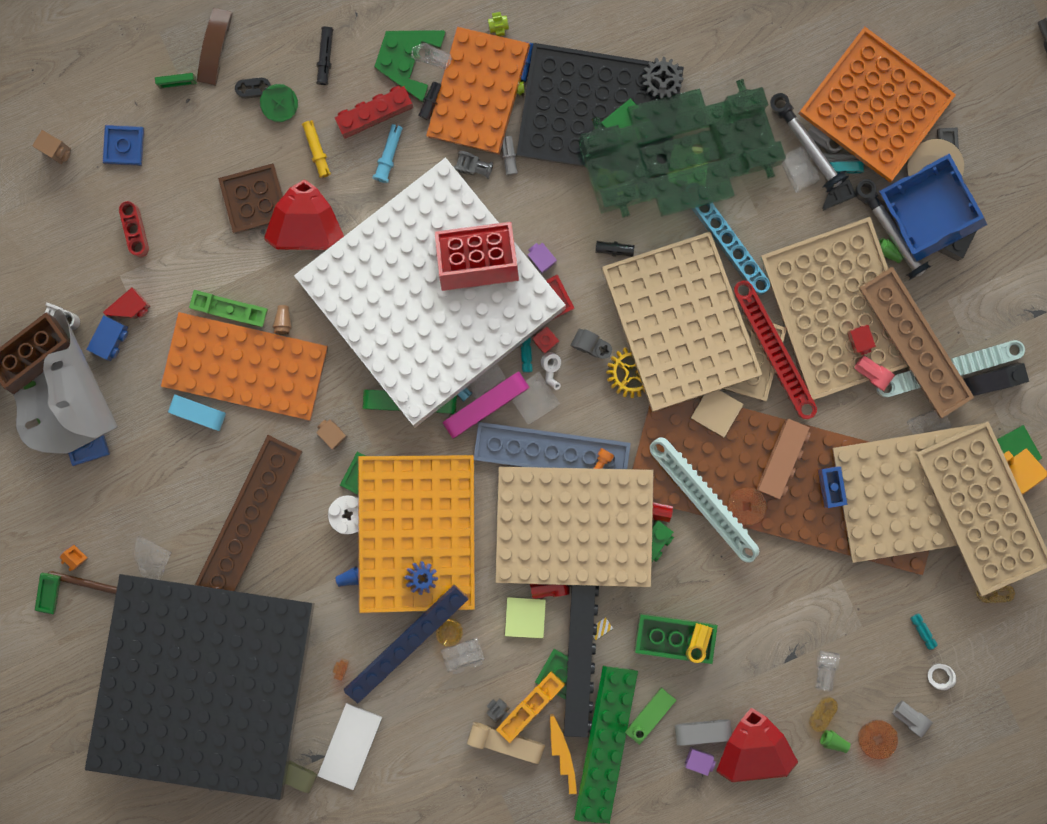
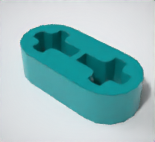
M860 161L830 162L837 174L846 171L845 174L864 173V163Z

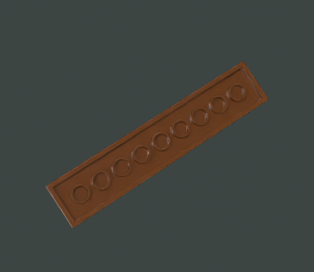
M267 435L195 583L196 586L236 591L303 451Z

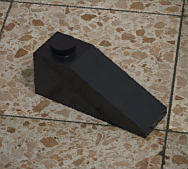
M1019 362L963 378L973 396L1029 382L1025 364Z

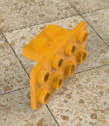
M1027 448L1015 457L1010 451L1003 453L1022 495L1047 478V471Z

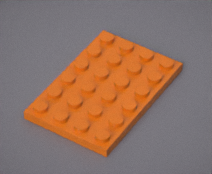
M457 27L442 78L441 88L436 99L437 105L435 104L426 136L500 154L530 44Z

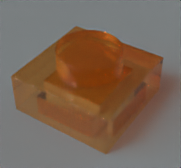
M342 658L340 662H336L333 673H336L334 679L343 680L350 662L349 660Z

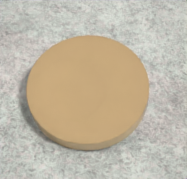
M942 139L927 140L918 145L910 156L907 165L908 175L916 174L925 166L950 153L960 174L963 176L964 160L959 149L952 143Z

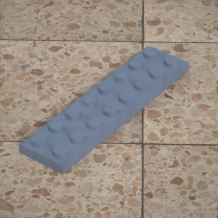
M478 422L474 460L520 467L593 469L598 462V452L603 448L613 454L614 457L602 469H627L631 443Z

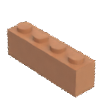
M785 419L757 486V491L776 499L785 496L788 490V486H786L787 481L792 479L796 470L793 468L794 464L801 459L803 454L801 450L802 445L809 440L811 433L808 431L810 427L791 419Z

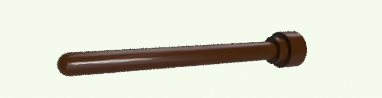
M54 571L48 572V574L61 576L60 581L116 595L117 587Z

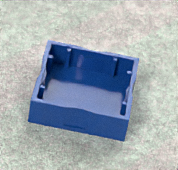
M950 153L925 166L916 174L905 177L880 190L916 261L987 225L981 210L966 186Z

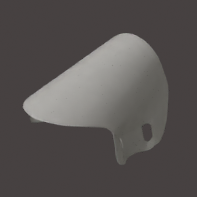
M58 309L53 317L57 319L70 338L69 348L48 354L44 360V372L32 380L36 382V385L26 390L21 389L13 395L17 406L16 429L21 440L29 448L40 452L66 454L114 430L118 425L62 310ZM36 418L40 420L41 423L38 426L30 429L25 427L28 421Z

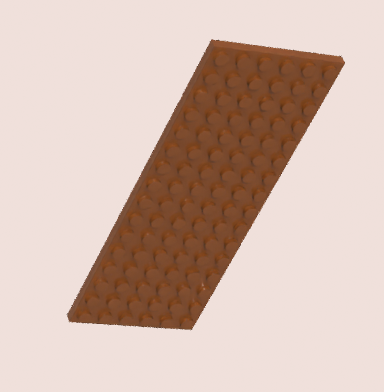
M697 397L652 412L649 404L632 469L654 470V503L673 506L674 509L704 516L651 454V443L657 438H665L677 452L682 453V458L687 459V463L692 465V469L697 471L698 476H702V481L707 482V487L712 488V493L717 494V499L722 500V505L727 506L728 512L731 511L733 513L732 516L737 517V522L742 523L743 527L851 556L842 506L824 508L818 470L835 467L832 448L867 443L869 441L805 425L810 427L808 431L811 433L809 440L802 445L801 450L803 454L801 459L794 464L793 468L796 470L792 479L787 481L786 486H788V490L785 496L776 499L756 489L785 419L741 408L723 438L691 419L702 397ZM657 444V449L660 452H664V447ZM929 550L868 561L923 575Z

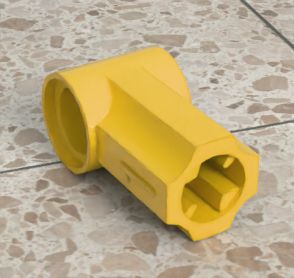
M696 623L689 648L686 651L689 661L700 663L705 659L706 649L713 628ZM695 648L701 652L700 658L696 660L691 657V652Z

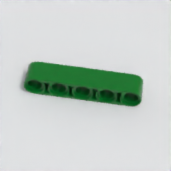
M363 390L362 409L401 411L385 390ZM457 395L435 413L455 414Z

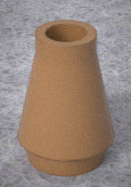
M279 305L277 307L273 324L274 333L283 335L290 333L292 327L289 306Z

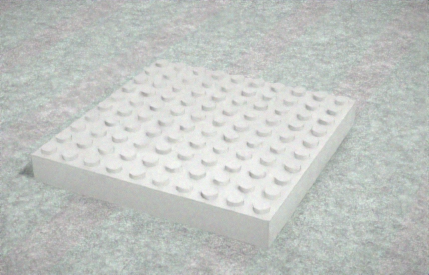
M446 157L294 275L414 428L566 309L564 302L515 242L519 281L442 291L435 232L499 223Z

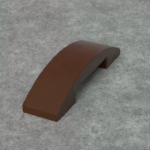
M213 8L203 40L197 82L214 86L217 84L221 54L233 14L231 11Z

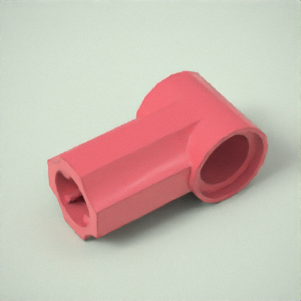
M865 355L858 360L854 367L857 372L868 378L873 385L882 391L887 388L895 377V374L883 366H879Z

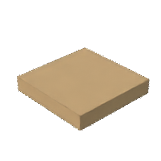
M718 390L702 397L691 419L724 438L744 404Z

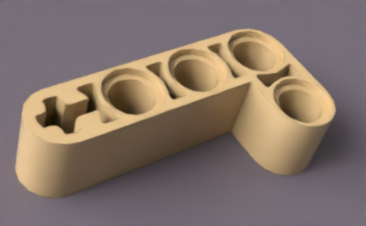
M473 722L467 741L468 745L479 749H484L485 747L531 763H540L545 747L543 743L519 735L509 743L496 731L497 728Z

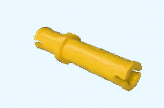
M313 120L310 122L306 121L302 123V127L313 156L311 158L312 162L317 167L319 178L328 177L331 175V172L326 162L327 156L323 153Z

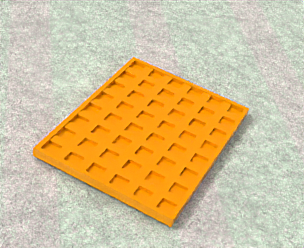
M474 455L358 456L359 613L427 611L454 584L469 599L458 610L475 609ZM420 561H423L425 566L428 563L431 564L430 570L436 569L437 571L432 576L438 577L437 581L432 580L436 587L429 586L430 593H426L423 589L422 595L418 594V589L414 593L411 592L412 586H406V583L410 580L404 578L405 575L411 574L407 571V568L414 570L412 564L416 563L419 567ZM425 574L418 575L417 578L420 579L418 582L425 580V577H423Z

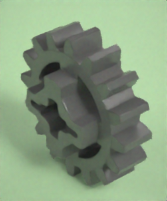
M663 57L662 61L659 62V59L655 58L654 64L649 62V68H644L643 72L646 74L642 75L641 79L646 81L642 86L648 87L647 94L653 92L652 98L659 95V99L662 100L663 96L666 95V98L670 99L671 93L676 95V89H681L682 85L679 83L683 82L684 78L679 77V75L683 71L677 70L679 64L673 65V59L666 62V58ZM659 67V71L651 73L655 68ZM660 75H664L663 77L666 79L664 82H661ZM668 84H674L670 89L666 90Z

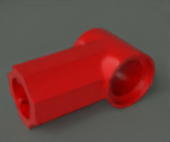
M653 502V520L670 523L673 506Z
M530 584L532 599L548 596L559 597L570 594L568 585Z

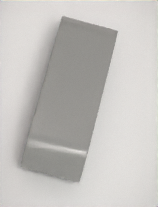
M724 719L676 724L677 745H693L728 741L732 735L731 721Z

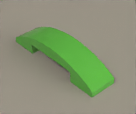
M198 290L193 291L189 306L193 310L259 327L264 326L268 311L267 308L230 300Z

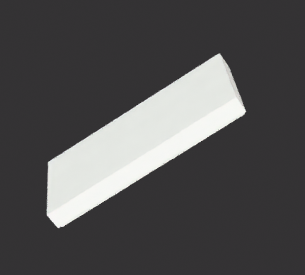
M346 703L318 776L354 790L382 717Z

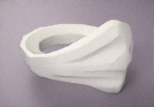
M936 664L928 670L927 677L933 687L939 690H948L956 684V675L949 666ZM941 668L950 676L946 684H938L932 679V673L935 669Z

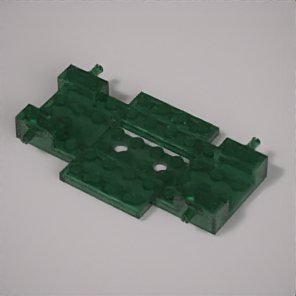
M744 79L736 81L739 89L737 94L727 96L723 102L708 106L705 105L700 88L672 95L670 98L664 97L663 99L630 106L627 108L632 125L624 128H619V125L608 128L602 127L599 117L592 118L591 121L595 130L582 134L578 142L601 214L620 209L622 218L629 217L628 206L656 199L660 215L663 217L733 198L735 194L730 182L731 178L765 170L767 179L775 177L772 167L781 165L786 160L781 141L775 142L765 112L769 104L763 87L753 90L746 89ZM709 127L710 129L708 131H702L697 134L689 136L686 135L682 138L667 140L663 143L648 145L647 147L640 148V146L644 143L656 141L659 139L675 136L678 134L690 132L701 128ZM693 145H700L703 150L702 153L695 154L692 150ZM664 154L667 158L666 163H659L656 159L657 155ZM719 160V161H716V162L704 164V163H707V162ZM693 167V168H690V169L678 171V170H681V169ZM678 171V172H675V173L663 175V174H666V173Z

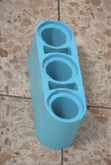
M175 394L168 413L220 431L226 416L225 412Z

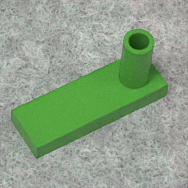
M661 687L628 726L625 733L640 745L676 702V699Z

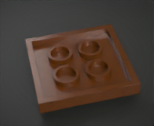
M274 163L218 178L233 234L269 225L274 208L283 197Z

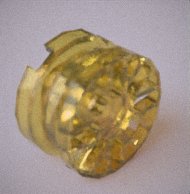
M447 619L436 630L438 642L446 647L458 644L463 635L461 624L454 619Z

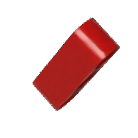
M125 201L119 206V214L128 250L136 257H144L149 252V246L140 210L134 203ZM128 207H133L131 215H126L125 211ZM133 225H137V226H138L137 232L134 233V234H131V233H130V228H131ZM138 243H142V250L135 252V246Z

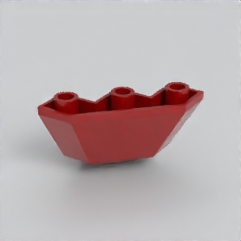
M304 179L290 187L276 204L264 240L276 250H327L343 238L344 235L330 204L314 185Z
M751 708L740 720L730 736L716 772L732 783L787 777L798 764V760L784 734L766 716Z

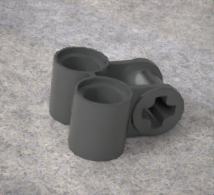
M579 328L570 345L581 352L588 353L597 358L606 359L612 354V347L608 342L586 329Z

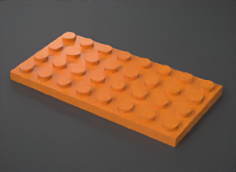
M178 312L161 387L311 421L328 346Z

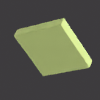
M507 597L505 636L543 638L546 599Z

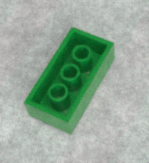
M639 613L634 652L689 661L686 651L689 648L695 625L698 623L713 628L706 649V657L700 662L713 664L718 625ZM697 648L693 649L691 657L695 660L700 658V650Z

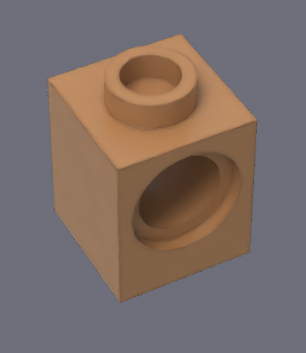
M331 419L322 421L317 427L319 430L316 433L333 450L348 437Z

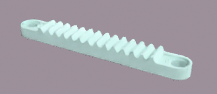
M1014 340L955 357L951 361L962 376L1019 359L1024 355L1025 347L1020 341ZM1011 345H1016L1019 348V353L1015 356L1009 352ZM911 371L895 375L889 383L891 385L889 393H884L877 387L876 391L881 397H890L921 387Z
M655 439L650 445V452L739 558L745 562L754 561L760 551L757 544L747 534L748 530L742 528V523L737 522V517H733L731 511L728 512L727 506L722 505V500L717 499V494L712 493V488H708L707 482L702 481V476H698L697 471L692 469V465L687 463V459L682 458L681 452H677L667 439ZM656 445H662L664 447V452H660L657 449ZM745 548L751 549L752 552H753V555H752V556L747 555V554L745 553V550H744V549H745Z

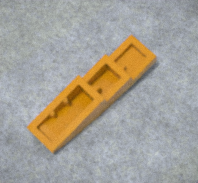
M551 671L511 712L496 731L511 743L560 692L565 684Z
M550 714L552 756L559 755L560 775H568L569 794H577L575 772L569 747L554 714Z

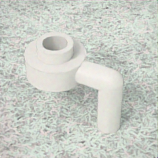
M548 352L541 359V366L546 370L545 382L555 390H558L561 385L553 379V375L560 368L561 359L555 353Z

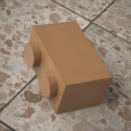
M41 130L32 145L42 154L61 165L69 159L71 154L69 146Z

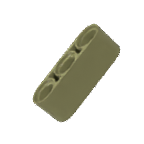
M289 760L285 784L302 792L310 793L317 774Z

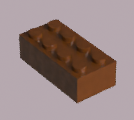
M47 312L0 347V384L5 390L12 394L17 393L44 372V360L48 354L69 348L70 338L55 317Z

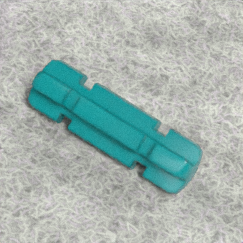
M531 337L524 341L521 346L522 371L524 373L532 372Z
M920 614L913 615L911 621L916 625L915 628L922 640L925 641L927 649L932 650L936 648L938 644L932 638L933 635L926 623L923 622L922 616Z

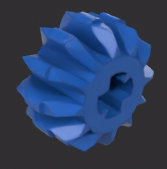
M420 561L419 567L416 563H413L414 570L407 568V571L411 574L404 576L405 579L410 580L406 583V586H412L411 592L413 593L418 589L419 595L423 594V589L426 593H430L429 586L436 587L432 580H438V577L432 576L437 572L436 569L430 570L432 565L428 563L425 566L423 561ZM419 574H420V575L425 574V575L423 576V577H425V580H424V581H419V582H418V580H420V579L417 578Z

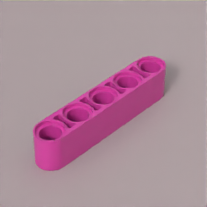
M517 372L446 419L442 424L452 439H454L530 387L521 373Z

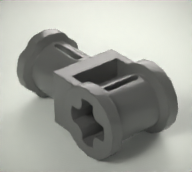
M458 151V161L456 166H454L457 172L470 175L477 173L486 176L487 179L490 178L493 162H483L479 160V157L471 153Z

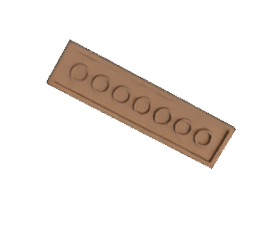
M890 267L859 287V290L940 418L945 417L974 398L893 267Z

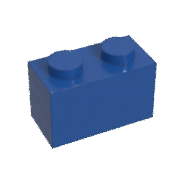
M103 315L86 350L109 361L112 358L115 359L120 349L118 347L121 341L123 342L128 335V327Z
M841 466L819 469L818 473L824 508L848 505Z

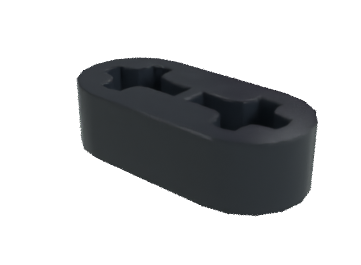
M266 78L243 79L236 83L235 92L239 97L245 99L261 97L263 92L260 88L255 89V87H260L261 83L271 86V83ZM242 85H245L247 88L252 87V89H247L244 94L239 90L242 88Z

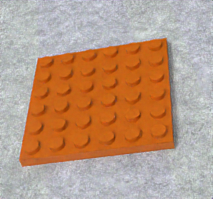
M864 26L798 114L891 183L956 94Z

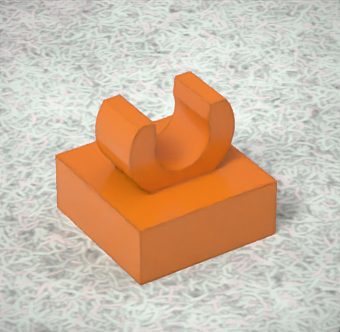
M75 545L68 548L60 556L62 559L61 564L66 563L70 567L69 571L75 570L88 558Z

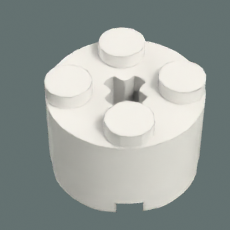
M339 497L329 507L328 519L331 526L337 532L342 534L358 532V497ZM346 510L353 512L351 520L344 517Z

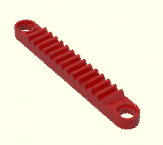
M748 281L738 282L733 290L734 296L753 333L756 335L763 352L766 354L770 365L773 367L778 380L781 382V386L784 388L788 399L800 418H813L817 413L816 404L754 287ZM739 286H747L749 293L746 296L740 295L738 293ZM804 404L811 406L812 412L810 415L802 413L801 409Z

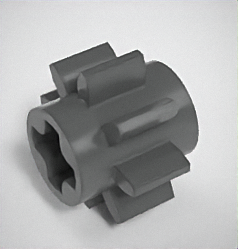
M500 698L497 702L493 699L487 705L489 710L486 713L496 723L499 720L503 722L510 715L507 712L510 707Z

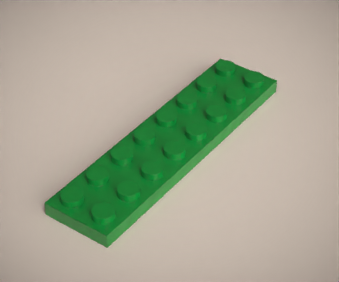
M604 665L602 667L574 820L610 824L626 740L625 732L628 729L638 676L637 670Z

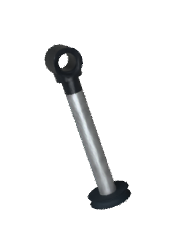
M783 93L773 95L770 100L773 112L780 119L784 118L828 180L822 188L825 187L827 189L826 192H829L843 183L849 175H845L846 171L837 174L794 114V107L791 105L788 96ZM783 100L786 104L783 108H777L775 106L776 102Z
M864 179L859 182L855 189L856 197L858 200L863 201L864 204L869 205L912 271L906 276H909V280L922 275L925 270L931 267L928 264L929 261L921 264L920 261L915 260L901 232L877 198L879 194L876 191L875 183L870 179ZM861 187H868L870 194H863Z

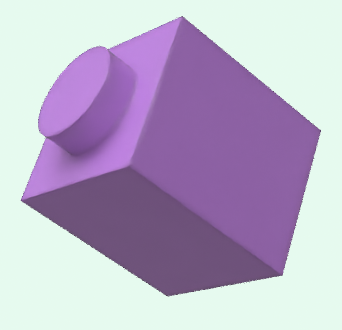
M543 242L540 245L534 244L528 250L530 252L528 258L541 274L557 263V260Z
M690 747L684 766L708 776L709 771H713L716 761H714L712 754Z

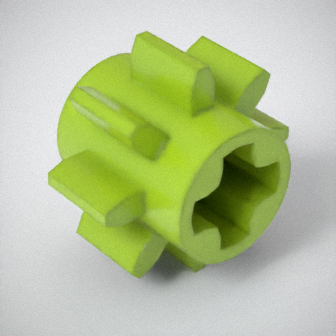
M501 12L492 13V18L488 19L490 33H496V36H504L505 30H509L507 16H501Z

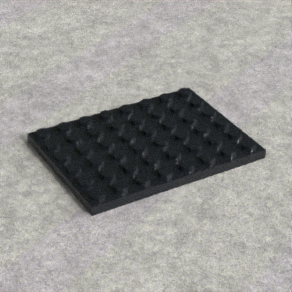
M533 43L516 156L667 180L681 89H676V95L671 93L670 99H667L666 95L663 96L662 100L659 99V95L652 98L653 92L647 94L648 87L642 86L646 80H642L641 77L646 74L643 70L644 68H649L648 63L651 61ZM678 66L677 70L683 71L684 67ZM659 67L655 68L651 73L659 71ZM660 75L659 77L661 78V82H664L666 80L663 77L664 75ZM668 84L666 90L670 89L674 84ZM631 98L655 128L625 153L602 126L601 122Z

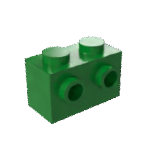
M658 520L652 526V562L653 560L655 562L658 561L663 554L661 552L663 546H668L674 538L672 536L674 532Z

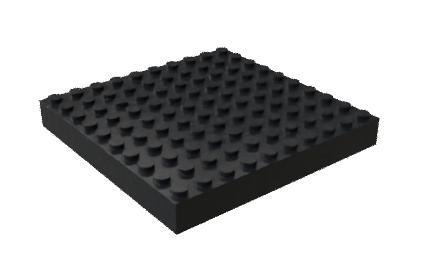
M119 574L85 770L281 800L284 794L315 603Z

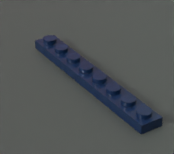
M454 584L344 688V693L357 704L361 702L468 601V596Z

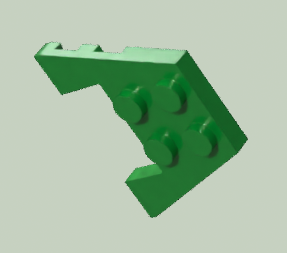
M386 31L374 66L375 69L399 86H405L408 93L412 94L420 102H424L423 98L426 96L429 86L410 78L421 44L441 49L446 31Z

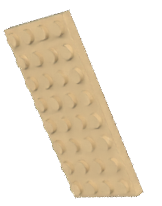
M989 421L915 453L980 596H984L1047 568V548Z

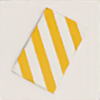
M606 617L596 623L597 635H593V637L597 640L613 629Z

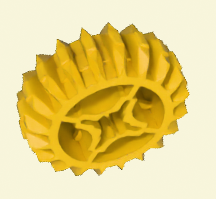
M625 347L623 348V355L620 351L616 352L619 357L618 359L614 356L611 357V360L615 363H608L607 365L612 368V370L606 371V374H612V377H609L607 381L611 382L614 380L615 383L610 387L613 389L618 386L619 388L616 393L619 394L623 390V397L627 396V392H630V398H634V392L637 393L638 397H641V390L645 393L643 385L637 388L626 387L630 380H637L641 383L642 381L637 368L635 371L637 376H632L626 380L629 374L628 368H635L636 365H628L621 361L627 357H633L631 350L628 353ZM617 366L625 373V378L621 383L617 378Z

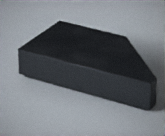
M849 179L828 192L822 207L823 211L856 197Z

